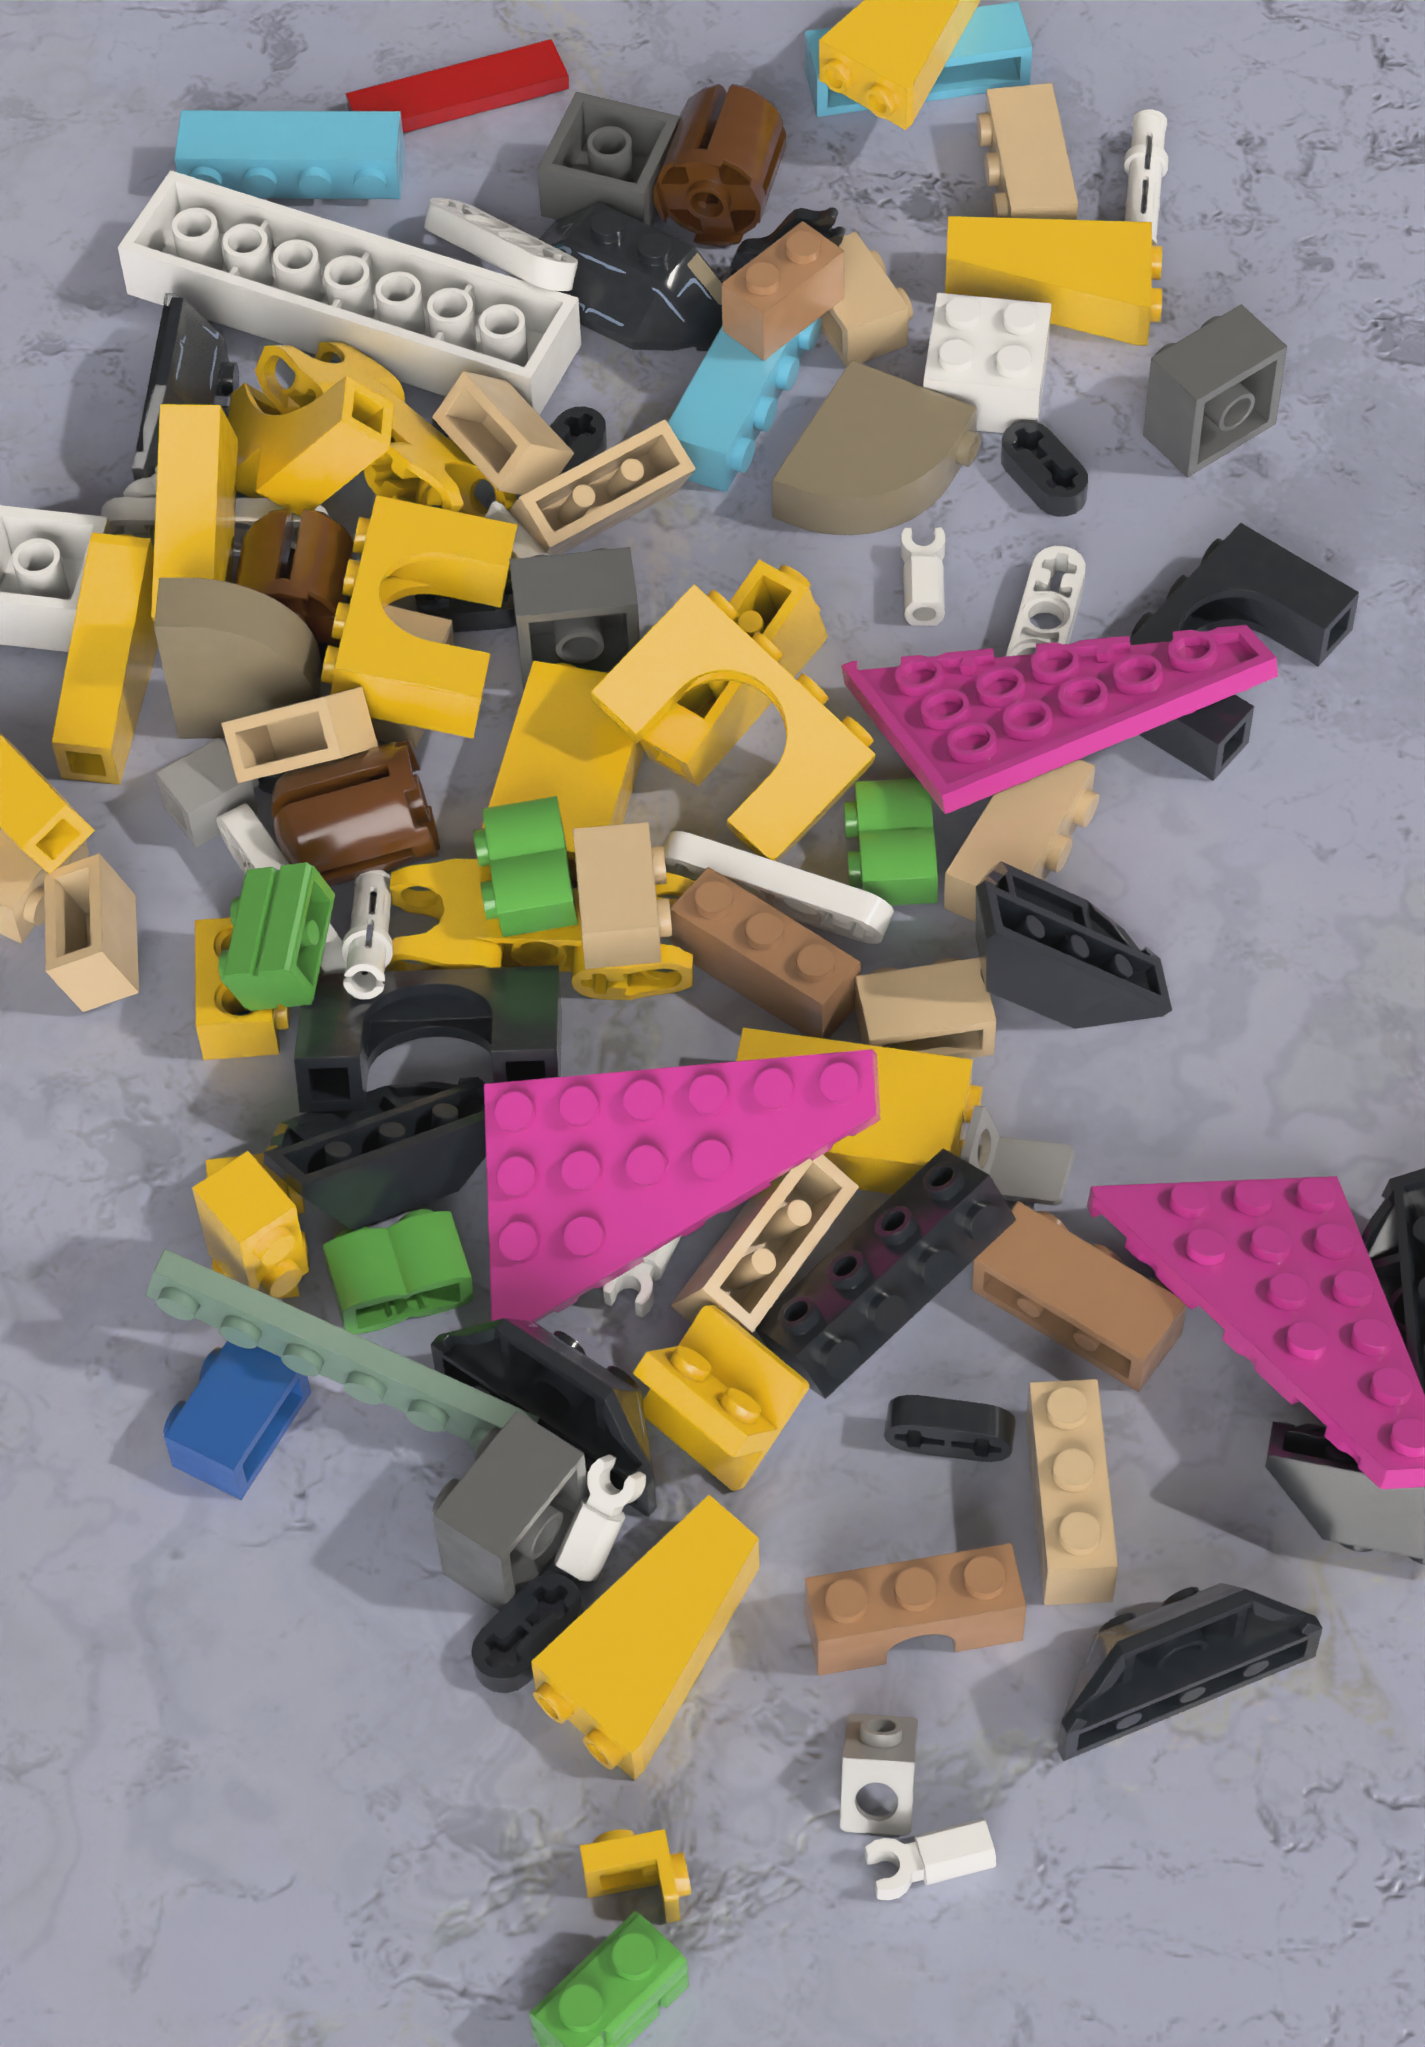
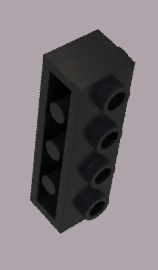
M943 1148L775 1303L755 1330L770 1351L806 1379L811 1390L826 1399L1016 1221V1218L989 1174Z

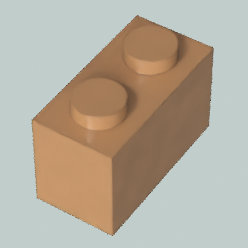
M805 222L799 223L721 283L723 332L765 361L844 299V250Z

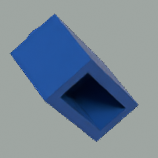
M227 1341L223 1348L216 1347L209 1353L200 1371L199 1384L187 1402L181 1400L173 1407L165 1422L163 1433L173 1467L242 1500L310 1396L311 1389L308 1376L288 1368L282 1362L280 1356L258 1346L249 1349Z

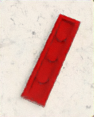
M549 39L345 94L349 111H400L403 133L570 88L567 70L553 40Z

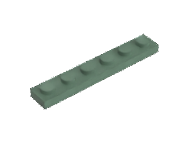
M164 1249L153 1271L145 1296L155 1300L157 1306L168 1315L181 1320H192L195 1318L218 1328L221 1336L232 1344L249 1349L258 1346L280 1356L282 1362L288 1368L299 1374L311 1377L320 1374L344 1385V1390L361 1402L373 1405L382 1402L406 1413L407 1419L421 1429L430 1432H442L444 1430L467 1440L469 1447L475 1452L486 1434L494 1427L502 1429L516 1411L536 1423L539 1421L540 1417L167 1249Z

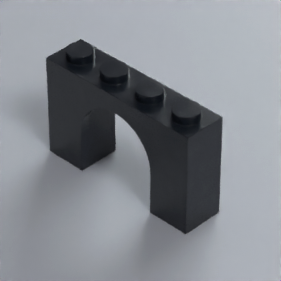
M1240 522L1224 540L1218 538L1212 542L1206 550L1200 566L1189 577L1182 575L1175 581L1168 592L1166 601L1154 614L1147 612L1139 619L1131 633L1130 643L1131 645L1170 642L1173 639L1174 631L1196 630L1202 632L1218 627L1247 625L1251 630L1268 636L1319 667L1353 630L1359 592ZM1234 694L1198 709L1191 714L1181 716L1139 734V736L1214 781L1249 743L1254 706Z
M559 965L384 971L385 982L383 981V991L371 999H358L350 995L344 987L343 981L346 978L344 973L319 974L312 1004L300 1006L294 1054L300 1113L364 1111L368 1073L375 1059L386 1050L398 1044L420 1038H458L483 1047L492 1057L493 1083L561 1077L562 1008ZM361 972L363 975L368 974V972Z

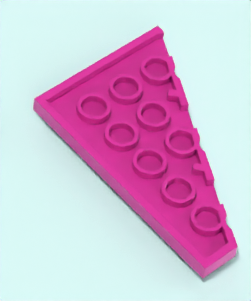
M1247 625L1218 627L1214 630L1202 632L1196 630L1174 631L1173 639L1170 642L1131 645L1130 636L1079 640L1071 644L1056 642L1036 644V652L1028 655L995 657L994 649L989 648L945 652L931 657L923 655L902 656L901 664L896 667L859 670L857 661L841 665L845 686L944 814L969 806L981 799L1027 782L1034 777L1080 760L1087 755L1278 677L1276 656Z
M869 1049L484 1084L491 1321L509 1318L534 1321L536 1323L554 1311L559 1313L574 1304L579 1296L593 1288H601L644 1262V1257L679 1236L686 1237L701 1228L706 1220L720 1212H728L771 1186V1181L806 1160L811 1159L813 1161L828 1152L836 1142L846 1136H855L880 1121L878 1062L875 1051Z
M1337 1176L1091 1186L1087 1202L1090 1215L1094 1218L1102 1214L1127 1237L1124 1247L1139 1261L1152 1267L1155 1276L1190 1310L1200 1306L1224 1329L1222 1340L1237 1354L1248 1358L1254 1365V1370L1291 1405L1301 1401L1327 1426L1324 1436L1337 1449L1353 1457L1358 1464V1468L1380 1489L1425 1487V1394Z

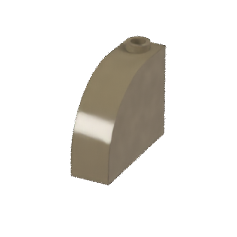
M851 360L772 479L773 518L805 530L832 535L869 534L890 529L910 521L926 511L944 494L962 465L969 467L973 463L981 443V434L975 432L977 407Z
M159 578L154 629L179 739L225 738L221 724L223 722L331 694L332 684L321 682L323 665L318 643L305 622L288 607L263 593L229 582L203 578Z

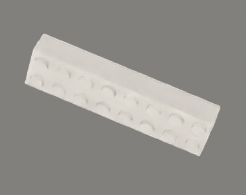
M171 170L118 246L128 295L164 305L165 293H177L190 303L206 320L284 345H291L315 355L319 342H345L378 362L394 375L399 382L443 396H447L462 372L467 371L508 381L540 415L582 345L579 301L577 297L541 288L517 278ZM335 353L331 360L342 362Z

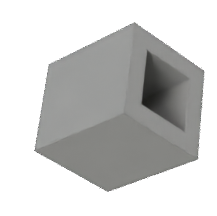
M220 738L211 741L156 772L164 809L195 848L221 835L216 820L218 816L244 803L249 805L255 815L258 814L253 789L259 785L258 778L237 783L229 750Z

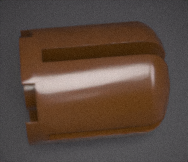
M716 84L704 87L687 100L680 113V121L653 187L654 206L663 222L666 223L669 216L680 227L696 234L693 242L722 247L739 244L743 235L761 222L786 148V131L783 127V119L774 103L753 88L732 84L726 93L722 85Z
M304 508L296 549L291 548L294 521L291 509L272 510L254 522L243 536L234 584L263 593L285 605L298 615L313 633L319 646L323 665L327 647L339 648L341 640L332 638V630L338 602L350 604L352 596L342 595L348 561L349 559L357 560V553L353 552L354 542L346 528L324 512Z
M409 739L373 747L343 758L286 771L277 780L270 799V807L274 818L273 826L281 853L289 864L307 862L312 866L314 865L329 887L353 881L360 874L368 871L383 870L386 872L439 857L437 850H440V843L432 807L427 804L418 774L413 775V772L420 770V766Z

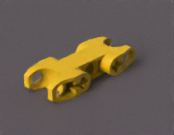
M319 342L315 358L308 356L291 345L264 346L254 371L262 391L281 414L293 412L306 406L328 391L346 375L394 403L390 449L364 469L367 484L376 495L427 506L438 505L442 506L441 509L455 512L460 511L461 513L485 518L488 509L476 498L474 492L478 482L482 479L489 481L488 478L450 437H445L405 403V394L401 383L382 365L345 342ZM335 353L342 361L337 364L330 363ZM279 358H282L295 372L294 382L288 389L283 388L276 378L275 369ZM490 482L494 488L497 502L510 511L517 499L514 493L498 491Z
M453 858L439 862L411 865L391 872L390 890L392 905L400 907L409 913L435 918L439 923L426 933L394 938L392 940L393 955L390 963L385 967V971L559 965V972H572L571 984L573 989L579 994L603 1000H634L675 993L693 987V954L673 945L660 943L661 963L585 969L579 894L576 888H573L578 925L503 937L499 919H486L480 883L492 881L490 866L479 867L478 859ZM666 872L667 884L655 885L656 899H666L657 897L660 895L681 897L695 881ZM420 886L431 890L416 891L409 889V887ZM669 899L670 908L678 899ZM402 960H413L423 963L413 964L404 962ZM655 969H672V970H676V971H673V972H659V971H656Z

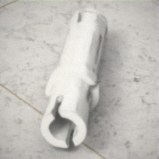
M1147 109L1139 111L1133 117L1131 148L1126 152L1124 158V171L1128 175L1125 221L1152 222V246H1157L1161 181L1168 171L1169 163L1168 155L1164 150L1167 118L1159 111ZM1145 155H1148L1147 169L1144 168ZM1146 179V187L1143 188V180ZM1142 198L1145 199L1144 214L1141 213Z
M383 870L368 871L356 877L351 927L345 934L342 942V957L346 963L344 987L350 995L358 999H371L383 991L385 967L390 963L393 955V942L388 934L392 897L390 890L391 877ZM374 891L377 894L376 896H370V893ZM371 924V940L366 941L367 925ZM361 971H368V974L363 975Z

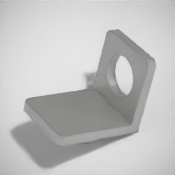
M978 1105L974 1107L960 1154L961 1159L991 1176L1004 1200L1057 1206L1062 1202L1075 1152L1070 1144L1000 1137L986 1106ZM980 1136H982V1148L978 1161V1144Z
M855 1713L848 1715L842 1762L840 1828L843 1831L901 1836L911 1833L918 1719L914 1717ZM869 1783H883L894 1790L898 1798V1804L890 1813L874 1816L864 1812L859 1807L856 1795L863 1786Z

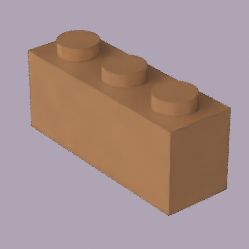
M710 867L699 876L670 908L671 944L673 946L680 947L684 951L693 954V964L805 1036L829 1039L854 1011L855 976L860 975L861 962Z
M1018 1201L1011 1210L1016 1221L974 1259L972 1291L1139 1392L1182 1335L1187 1306L1159 1279H1147L1124 1265L1119 1256L1109 1248L1099 1244L1091 1245L1069 1232L1066 1226L1054 1215L1045 1211L1036 1212Z

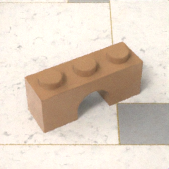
M1012 1543L805 1578V1615L818 1676L885 1665L887 1653L893 1646L904 1640L922 1635L938 1634L951 1637L954 1652L1023 1641L1026 1602Z

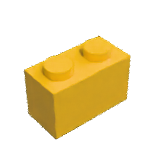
M246 1151L192 1187L208 1254L227 1277L273 1298H279L293 1290L300 1282L302 1276L309 1272L296 1205L249 1151Z

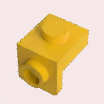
M665 1829L636 1835L631 1830H613L600 1834L593 1840V1843L579 1845L588 1898L659 1885L666 1923L680 1921L679 1897L691 1895V1888L684 1852L670 1854Z

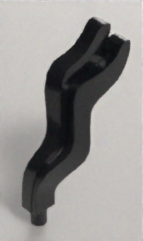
M833 207L822 211L805 208L795 209L770 235L742 241L731 262V276L802 221L839 247L846 230L841 226L832 228L836 222L838 210Z

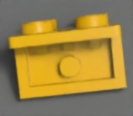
M707 1305L701 1309L678 1346L647 1351L633 1372L637 1378L650 1388L643 1399L645 1418L732 1491L743 1489L809 1390V1383L806 1379L715 1305Z

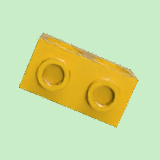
M231 917L195 920V1026L203 1060L280 1055L279 1030L290 1029V1007L278 1004V1008L256 1010L246 1015L237 1016L236 1014L251 1010L244 1008L230 989L223 984L218 966L221 952L229 949L233 932Z

